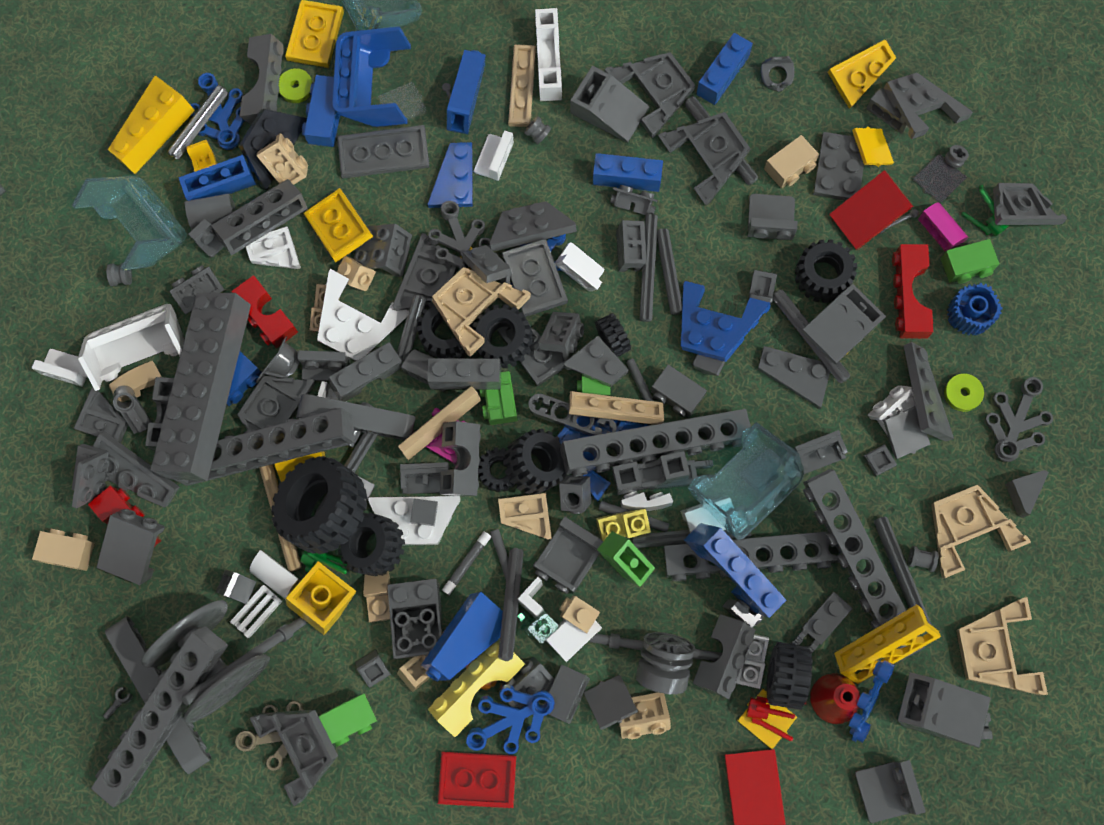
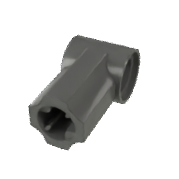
M124 385L115 389L113 395L114 408L121 413L134 434L146 430L152 421L136 398L134 390ZM126 395L131 400L123 403L118 400V397Z

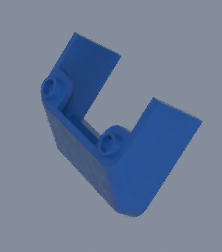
M400 26L345 32L338 37L336 41L332 105L339 115L373 127L407 124L406 117L396 103L371 105L373 68L385 66L390 59V51L411 49V44Z

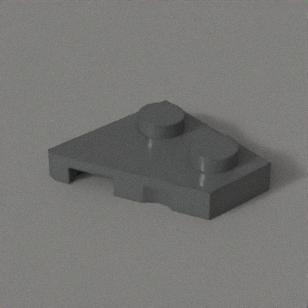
M599 336L563 363L565 369L579 372L584 377L596 379L601 384L609 387L613 386L629 371Z
M92 387L74 429L98 437L100 433L106 432L121 443L128 427L127 422L109 401Z

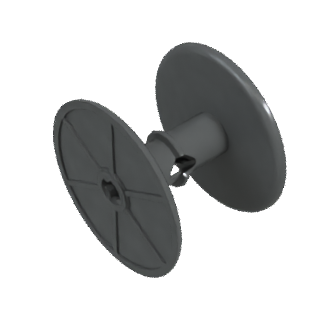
M218 600L209 603L180 620L147 650L143 656L142 665L147 668H154L170 662L171 657L184 645L183 639L191 630H198L206 626L212 631L225 616L228 609L227 602L225 600ZM265 654L252 657L223 675L191 704L186 711L185 722H196L229 702L263 672L270 661V657ZM221 658L206 680L227 667Z

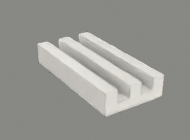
M263 585L230 622L239 631L244 633L247 638H250L282 603V600ZM264 593H266L267 595L264 597V599L255 607V609L246 617V619L242 623H240L239 621L264 595ZM272 598L274 602L247 630L245 627Z

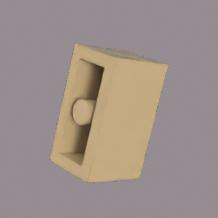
M801 135L769 158L764 170L782 189L787 184L791 186L800 178L799 175L804 171L806 174L812 171L817 165L816 161L819 153Z
M50 529L49 533L40 531L32 560L87 571L95 544L87 540L88 536L73 533L72 537L64 536V531Z

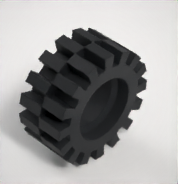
M611 313L595 321L601 340L617 357L631 350L627 334L615 314Z
M495 447L492 451L489 449L486 451L487 454L480 457L478 475L482 484L491 491H508L510 487L513 488L515 486V483L512 484L509 481L511 479L510 475H506L503 478H495L490 473V468L495 462H503L507 459L504 457V453L507 450L503 447L502 449Z

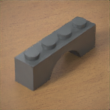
M272 34L249 37L247 58L259 67V78L254 88L242 96L240 117L250 125H252L261 109L277 111V97L284 48L283 44Z

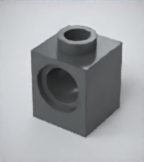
M567 475L559 483L561 511H569L572 514L583 513L591 504L590 477ZM572 493L577 494L579 499L575 498Z

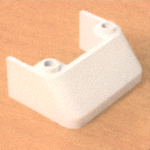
M165 304L88 334L83 340L78 360L95 391L100 389L103 380L108 382L117 378L121 367L160 352H164L166 355L180 356L185 339L172 305Z

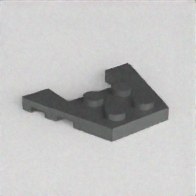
M671 52L644 58L641 62L633 64L628 62L620 67L613 68L611 66L605 69L606 73L612 75L622 84L635 77L658 108L641 119V124L651 138L660 131L695 89V84Z
M917 72L888 81L883 88L893 108H898L902 115L900 121L903 125L907 124L909 128L907 134L911 139L923 136L929 130V127L918 115L941 108L955 123H959L969 119L973 113L966 106Z
M725 112L699 120L698 123L686 127L681 126L677 130L668 133L663 132L658 135L670 153L690 140L710 168L713 175L694 187L705 205L712 201L751 150Z
M315 710L259 713L250 718L259 738L277 730L300 776L284 785L293 806H296L305 799L338 757V754Z

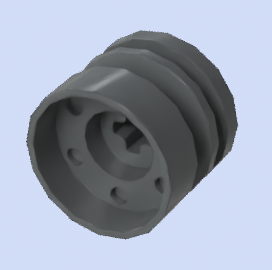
M664 632L646 634L643 639V647L641 648V656L643 658L638 663L636 680L640 685L655 692L664 694L683 693L687 690L690 670L688 668L693 663L692 657L695 654V646L685 638Z

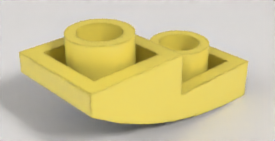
M645 508L596 518L602 541L612 531L627 538L651 532Z

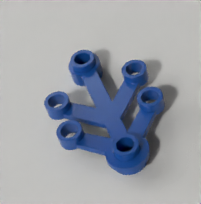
M204 73L198 79L199 86L204 92H207L209 97L218 85L216 78L211 73ZM232 89L229 92V99L224 108L222 109L220 104L209 118V121L219 125L221 131L208 127L205 124V129L199 131L197 135H207L217 139L219 146L225 150H232L238 146L240 142L238 131L245 121L239 116L241 107L236 110V117L230 127L227 121L236 104L242 101L243 93L240 89ZM234 94H240L239 97L233 98ZM192 103V104H190L193 109H194V108H198V110L200 109V105H199V104H197V103ZM227 138H232L231 141L225 142Z
M880 660L877 662L873 671V675H875L873 689L868 694L863 692L858 700L857 707L863 709V714L860 715L855 712L849 723V726L852 727L850 734L853 735L852 741L854 742L858 740L863 743L871 728V724L866 721L879 697L881 686L883 683L888 682L895 665L886 660L884 662Z
M509 684L502 686L500 698L505 702L513 700L526 704V706L520 709L495 703L491 697L483 696L478 704L480 712L484 714L494 713L505 717L483 729H471L467 734L466 743L468 747L475 751L481 750L485 747L487 738L512 726L509 737L504 741V751L508 754H515L519 748L518 739L524 719L534 714L532 723L526 729L525 738L530 743L537 742L540 739V727L543 716L548 715L554 709L555 702L553 696L547 691H537L530 695L515 691V688ZM509 690L512 692V695L506 696L503 692ZM545 700L547 703L540 705L538 701ZM488 702L491 706L486 708L482 706V703ZM534 731L537 735L532 737L528 733ZM478 734L481 738L475 739L473 735ZM514 743L516 746L509 748L507 744Z

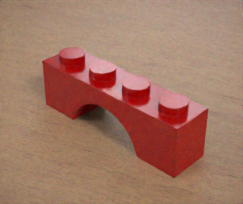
M900 244L892 255V265L896 266L893 286L897 288L898 294L894 299V307L898 309L899 317L896 318L895 328L896 331H900V338L928 339L934 332L932 310L920 304L912 290L913 279L924 274L929 267L928 244Z

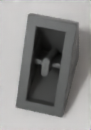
M1043 470L1014 479L1005 484L1019 517L1024 518L1031 514L1049 472Z
M225 570L216 593L247 604L256 581L238 573Z

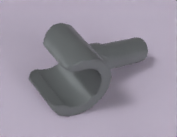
M125 687L117 689L115 692L116 700L103 715L104 718L108 719L122 703L126 704L131 701V693L125 699L120 698L121 693L126 690Z

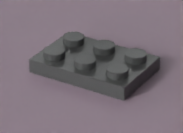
M823 132L813 195L846 201L861 189L864 163L855 137Z
M546 239L502 252L505 263L511 268L512 275L510 278L514 289L519 291L524 289L531 293L530 299L521 307L525 317L568 303Z

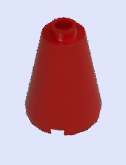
M831 673L822 676L815 682L811 689L810 701L818 717L828 723L842 724L851 720L854 713L858 712L859 707H857L860 693L852 680L842 674Z

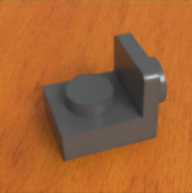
M206 219L201 221L188 234L195 244L210 258H213L224 247L218 240L211 224Z
M728 599L722 606L734 618L745 622L751 627L758 625L764 618L763 615L750 611V607L740 599L738 601Z

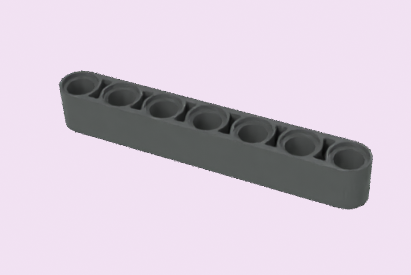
M126 616L106 629L105 634L146 704V696L159 684L157 679L163 672L161 669L158 670L157 667L147 668L142 665L143 656L148 649L145 648L146 643L138 629H134V622ZM184 712L166 741L183 770L187 774H191L209 762L212 757L209 752L206 753L205 749L207 748L198 732H194V725L185 722L186 712Z

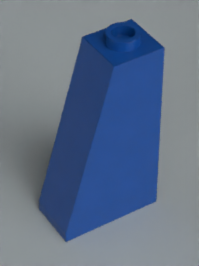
M464 50L447 108L448 131L463 134L469 133L486 55L478 51Z
M482 592L470 594L421 664L427 670L426 674L435 681L450 680L500 639L503 611Z

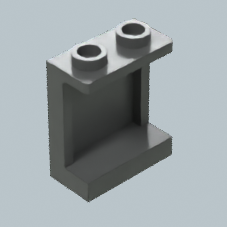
M122 509L110 515L97 568L135 584H143L151 579L154 569L150 568L149 564L157 536L164 531L165 526L158 524L155 519L138 516L129 509Z
M564 517L553 538L537 562L535 561L533 564V568L536 569L535 574L545 581L550 578L556 582L555 587L561 592L568 594L570 591L574 594L600 553L597 549L603 541Z

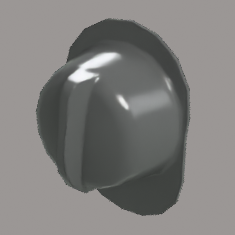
M287 336L278 353L261 373L256 383L265 374L285 378L296 371L300 363L298 360L299 352L285 342Z

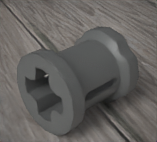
M912 546L909 552L908 566L927 568L929 572H934L938 564L939 553L937 551L927 552L919 550L917 546Z

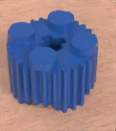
M979 283V285H968L961 289L948 305L947 311L949 313L947 315L949 316L948 321L950 325L958 328V332L962 331V334L966 332L967 335H979L988 330L999 318L1003 308L1001 304H998L1000 300L996 299L997 295H994L992 287Z

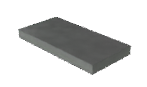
M425 125L337 136L342 179L430 168Z

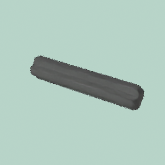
M421 295L413 296L397 350V354L402 361H405L412 351L417 334V326H419L418 319L422 317L421 312L426 304V297Z

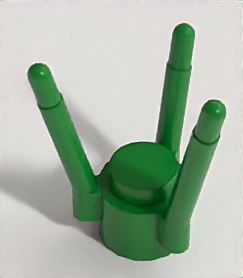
M980 185L979 192L993 213V216L985 221L988 225H983L965 212H962L961 215L983 230L987 236L992 233L996 237L1010 225H996L994 202L984 186Z
M305 551L301 557V563L306 565V572H309L319 561L322 565H326L343 574L347 573L346 569L331 562L334 561L347 566V564L342 563L341 558L328 553L312 554Z

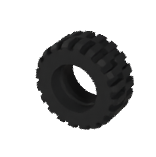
M319 456L316 459L314 457L305 460V463H299L294 466L295 469L289 471L285 475V480L279 483V490L273 497V502L275 503L271 508V513L274 516L272 520L276 531L285 540L308 553L323 554L327 553L328 550L333 551L339 548L340 544H345L350 540L349 536L357 532L359 522L362 523L364 519L363 511L367 508V501L364 500L367 498V493L362 479L337 460L325 456ZM328 492L323 507L311 518L315 504Z

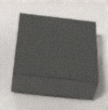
M886 445L863 456L875 477L897 466Z
M414 499L410 523L435 526L438 501Z

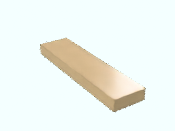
M514 45L509 126L527 127L531 122L536 46Z
M472 386L469 387L398 445L403 455L410 460L443 432V423L457 421L480 402L481 399L477 391Z
M570 391L569 414L654 425L663 424L664 411L662 402Z

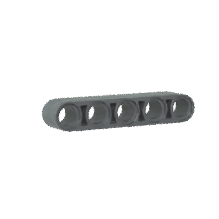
M301 394L297 419L305 418L313 413L321 414L328 412L332 408H342L353 416L354 431L399 440H406L413 434L415 416L314 395Z

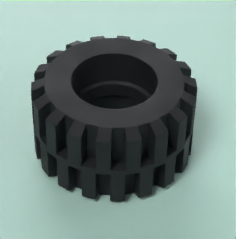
M824 239L818 241L817 245L815 242L811 243L803 251L797 263L795 281L796 284L800 283L798 289L801 292L805 290L804 296L807 298L810 295L814 296L813 301L818 302L821 298L823 303H828L831 298L833 302L851 286L856 277L857 263H853L856 258L854 254L850 255V249L848 247L844 249L842 247L843 243L839 241L835 244L833 243L834 240L828 239L827 243H825ZM821 262L828 263L835 268L838 277L835 279H824L815 272L814 265Z
M433 302L428 305L429 310L424 308L421 312L423 317H419V326H417L424 350L429 352L430 356L434 358L436 356L438 359H453L454 357L463 359L462 354L465 353L467 356V353L456 337L442 340L434 335L437 326L445 322ZM474 320V321L469 325V327H471V328L475 331V329L473 328V324H474V322H475V320Z
M494 305V310L491 311L489 308L485 309L486 314L484 316L479 314L477 317L479 322H474L473 324L475 331L485 338L484 344L477 350L483 359H500L502 368H508V364H511L512 367L517 366L516 361L518 360L522 363L525 360L524 355L530 354V346H533L534 343L532 339L534 337L533 331L525 315L522 312L519 313L515 307L510 309L508 305H503V308H500L499 305ZM504 326L515 329V337L510 344L504 347L491 345V337L495 330Z
M533 429L509 444L508 450L504 453V457L507 459L503 461V464L507 467V470H505L506 475L511 477L509 481L512 484L516 483L518 490L524 489L527 494L532 492L533 494H539L564 480L563 478L566 474L560 452V438L558 436L553 437L550 431L544 432V429ZM531 453L540 460L542 471L534 465Z
M364 512V519L362 523L359 522L357 532L349 536L350 540L348 542L340 544L341 548L338 549V554L343 556L340 560L343 564H347L346 567L349 570L370 576H383L387 574V571L394 570V564H399L401 561L399 556L404 554L402 545H405V539L401 538L403 532L401 529H398L399 525L393 522L392 519ZM375 533L377 538L376 548L368 556L366 544L369 537Z
M782 642L776 643L771 653L767 675L766 693L769 705L797 710L803 708L808 698L812 676V655L809 647Z

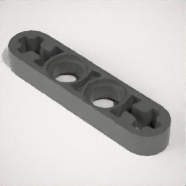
M535 394L529 400L530 412L541 419L589 436L602 434V429L595 426V431L591 430L594 425V419L598 420V426L604 427L605 424H609V429L612 432H616V423L612 419L589 417L590 424L588 426H579L577 419L581 415L569 414V403L544 394ZM539 400H542L543 405L550 408V403L554 404L551 408V415H547L548 409L541 407L539 411L536 410L533 403H538ZM560 407L565 408L568 411L567 417L558 419L554 414L556 409Z

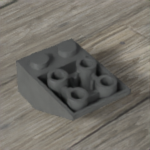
M594 66L590 68L570 100L571 114L627 143L649 109L645 102L616 78Z
M852 284L812 320L802 332L836 364L886 316Z
M437 579L387 585L394 659L428 655L443 634L439 582Z
M910 672L898 722L905 728L980 748L991 698L935 678Z

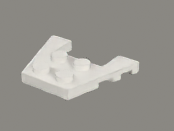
M330 269L317 341L337 352H346L349 358L357 361L366 356L408 317L409 311L393 310L392 302L381 323L338 300L349 279Z

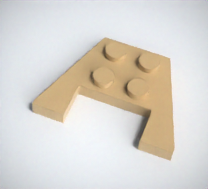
M463 267L432 296V302L467 355L471 357L484 344L485 338L469 327L479 314L487 309L497 298H500L510 307H515L519 310L530 299L531 293L524 289L522 291L514 289L512 285L505 282L503 284L495 281L485 283L473 270Z
M978 485L932 503L940 570L943 579L965 570L954 546L997 529L1008 552L1031 543L1030 539L1016 528V524L1011 519L1008 520L995 502Z
M1027 597L1021 598L956 630L966 680L1036 695H1048L1043 672L1017 675L1007 623L1032 620Z

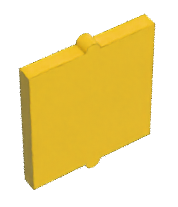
M867 126L866 128H854L852 130L864 165H876L879 167L894 163L882 129H874Z
M762 689L757 696L767 698V693ZM770 705L772 709L792 713L785 707ZM746 709L738 719V722L769 748L773 749L782 737L760 725L751 723L752 718L746 717ZM769 714L767 720H762L787 734V730L796 720L797 716L794 719Z

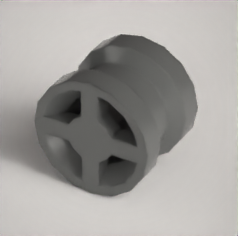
M536 116L526 127L524 133L527 136H531L538 145L548 135L551 127L544 125L542 119Z
M129 263L107 265L106 273L110 286H117L120 283L124 285L132 284V270Z

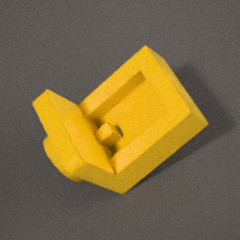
M207 140L186 147L195 172L217 164L215 155Z

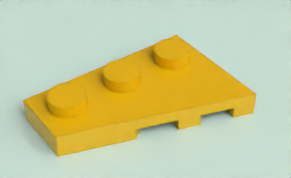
M883 40L829 69L828 74L849 109L891 65L896 56L887 41Z

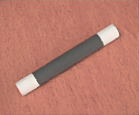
M483 531L443 587V592L448 595L452 593L491 538L488 533Z

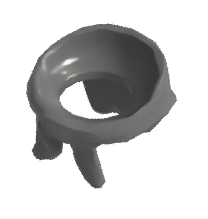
M790 56L771 57L762 63L761 79L767 88L780 92L793 83L795 69ZM776 66L782 67L786 71L785 81L779 84L772 82L769 77V71Z

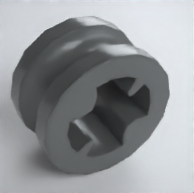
M953 145L949 152L946 153L945 161L950 166L959 168L968 159V151L960 145Z

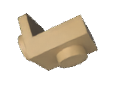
M348 256L343 257L337 273L349 279L348 285L363 291L368 290L376 273L373 269L361 265Z
M572 596L571 599L567 597L559 609L562 611L561 618L585 633H588L600 614L598 610L576 596Z

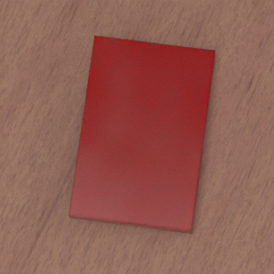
M884 170L829 215L855 249L858 250L910 210L913 205Z
M775 749L724 755L733 824L786 825Z
M442 752L438 804L514 808L517 756Z

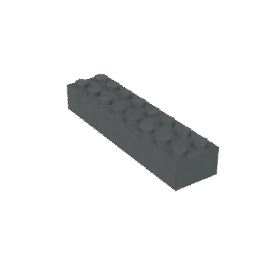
M236 293L196 294L151 466V471L167 479L208 481L251 304Z

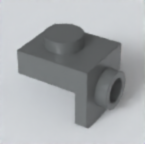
M754 269L748 297L772 303L777 274Z

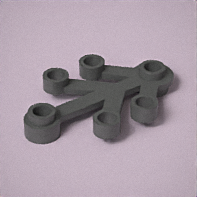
M446 201L441 206V216L449 222L455 240L442 234L438 229H432L429 231L428 241L433 245L441 243L460 252L462 257L459 258L450 254L446 248H438L435 252V260L438 263L448 262L459 267L460 270L463 267L470 268L463 261V252L469 251L477 236L484 232L485 223L480 219H475L471 224L470 231L464 238L457 219L459 206L454 201ZM475 225H480L481 228H480V229H477V228H475L474 226H475ZM481 238L478 247H482V244H487L491 249V240L489 238Z
M1030 377L1022 383L1021 391L1023 396L1015 416L1008 403L1007 394L998 392L992 398L993 404L999 407L1009 428L1007 437L999 424L1000 417L998 414L989 413L984 418L985 425L992 429L997 440L995 454L1003 462H1012L1018 457L1020 450L1031 446L1039 447L1045 442V436L1041 432H1034L1029 438L1016 442L1019 433L1040 425L1047 426V424L1049 425L1053 421V415L1048 411H1043L1038 416L1025 420L1033 397L1039 395L1043 390V383L1036 377ZM1027 385L1033 386L1034 392H1030L1027 389ZM997 396L1003 397L1004 403H999ZM1046 415L1049 419L1048 422H1044L1041 416ZM990 416L996 419L995 424L989 422ZM1038 436L1041 440L1040 443H1036L1033 437ZM1003 447H1008L1010 454H1005Z

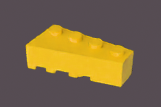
M155 75L108 150L125 167L136 174L195 110L181 94Z

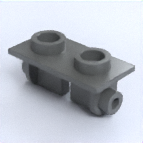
M620 185L619 189L613 188V190L618 191L617 195H612L610 203L614 204V207L630 210L631 203L633 202L636 203L634 212L644 215L654 214L656 207L652 206L653 201L658 202V200L653 199L655 194L642 191L641 195L632 193L633 188Z

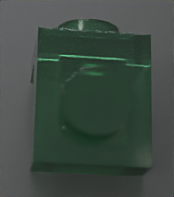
M525 610L518 615V618L523 623L520 628L529 638L533 635L541 644L559 628L545 611H542L535 619Z

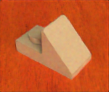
M389 571L383 576L365 575L363 594L367 598L370 623L390 620L387 586L390 585Z

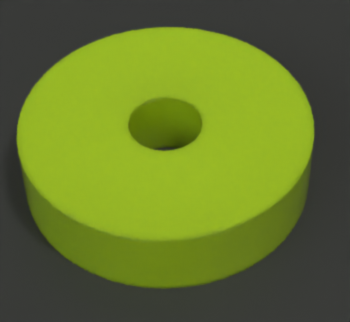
M302 69L287 70L280 76L279 93L287 102H304L311 96L310 87L313 83L312 79ZM294 84H299L297 88H292Z
M958 374L947 382L944 396L947 403L953 409L967 412L980 405L984 398V388L976 377L970 374ZM961 389L966 390L968 395L963 396L961 394Z

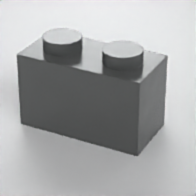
M667 365L651 389L653 398L663 404L666 402L673 407L672 411L675 414L688 418L696 410L707 390L670 365Z

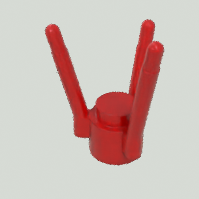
M751 697L746 717L752 718L751 723L760 725L788 741H793L792 736L762 719L767 720L769 714L794 719L795 715L770 708V705L766 704L769 702L765 697Z

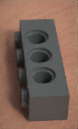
M287 179L211 226L218 240L232 256L308 208L301 192Z

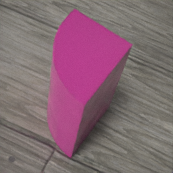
M939 202L925 209L918 218L945 252L946 250L954 249L968 239L966 233Z

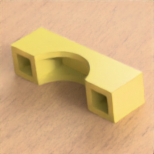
M500 639L473 661L428 709L433 717L454 737L473 719L471 715V702L476 692L482 686L492 681L509 682L525 665L515 653L513 654V659L508 662L498 658Z

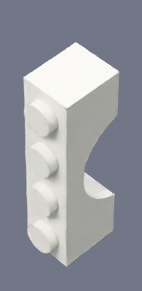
M557 8L535 9L540 101L562 100Z

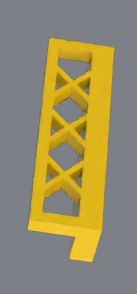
M916 604L834 654L840 673L856 684H859L873 676L874 668L878 662L875 660L884 658L880 661L884 662L886 660L894 664L940 638L941 635L939 630L927 622L923 609ZM925 631L928 632V633H927L926 635H924V636H919V637H917L918 635L924 633ZM907 645V646H905V647H903V648L896 649V648H898L899 646ZM858 670H863L858 674L854 673Z

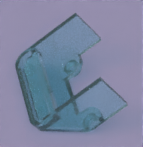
M136 176L88 178L83 183L72 204L74 208L93 207L98 215L105 219L117 218L136 242L121 266L123 270L152 267L182 245L187 237L186 231L148 184Z

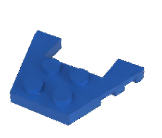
M685 281L683 286L682 350L726 362L744 341L747 333L759 323L758 320L762 315L769 311L770 302L749 298L742 318H737L699 308L705 287Z
M579 416L577 424L581 427H586L590 424V419L587 416ZM594 419L592 431H595L596 426L602 429V434H606L607 431L612 432L609 429V424L601 427L597 425L598 420ZM613 420L616 423V432L650 426L637 422ZM564 427L558 435L561 444L567 440L590 437L567 427ZM583 452L586 460H594L590 452ZM590 470L583 476L590 477L591 495L598 502L611 483L593 470Z

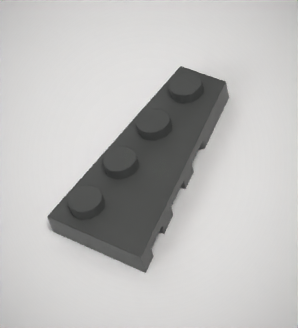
M910 342L904 345L920 430L943 441L952 440L954 437L928 362V354L923 347Z

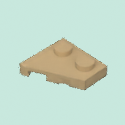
M546 493L498 499L502 524L545 539H552Z

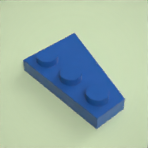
M472 142L449 144L428 202V208H440L446 201H454L459 207H473Z

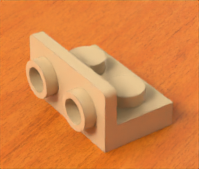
M281 133L276 136V141L257 152V157L279 184L289 179L294 185L307 176L308 164L306 160L295 152L292 142L288 138H284Z
M658 692L632 697L638 712L623 719L622 723H619L622 739H637L642 735L651 733L658 735L670 730V716L664 693Z

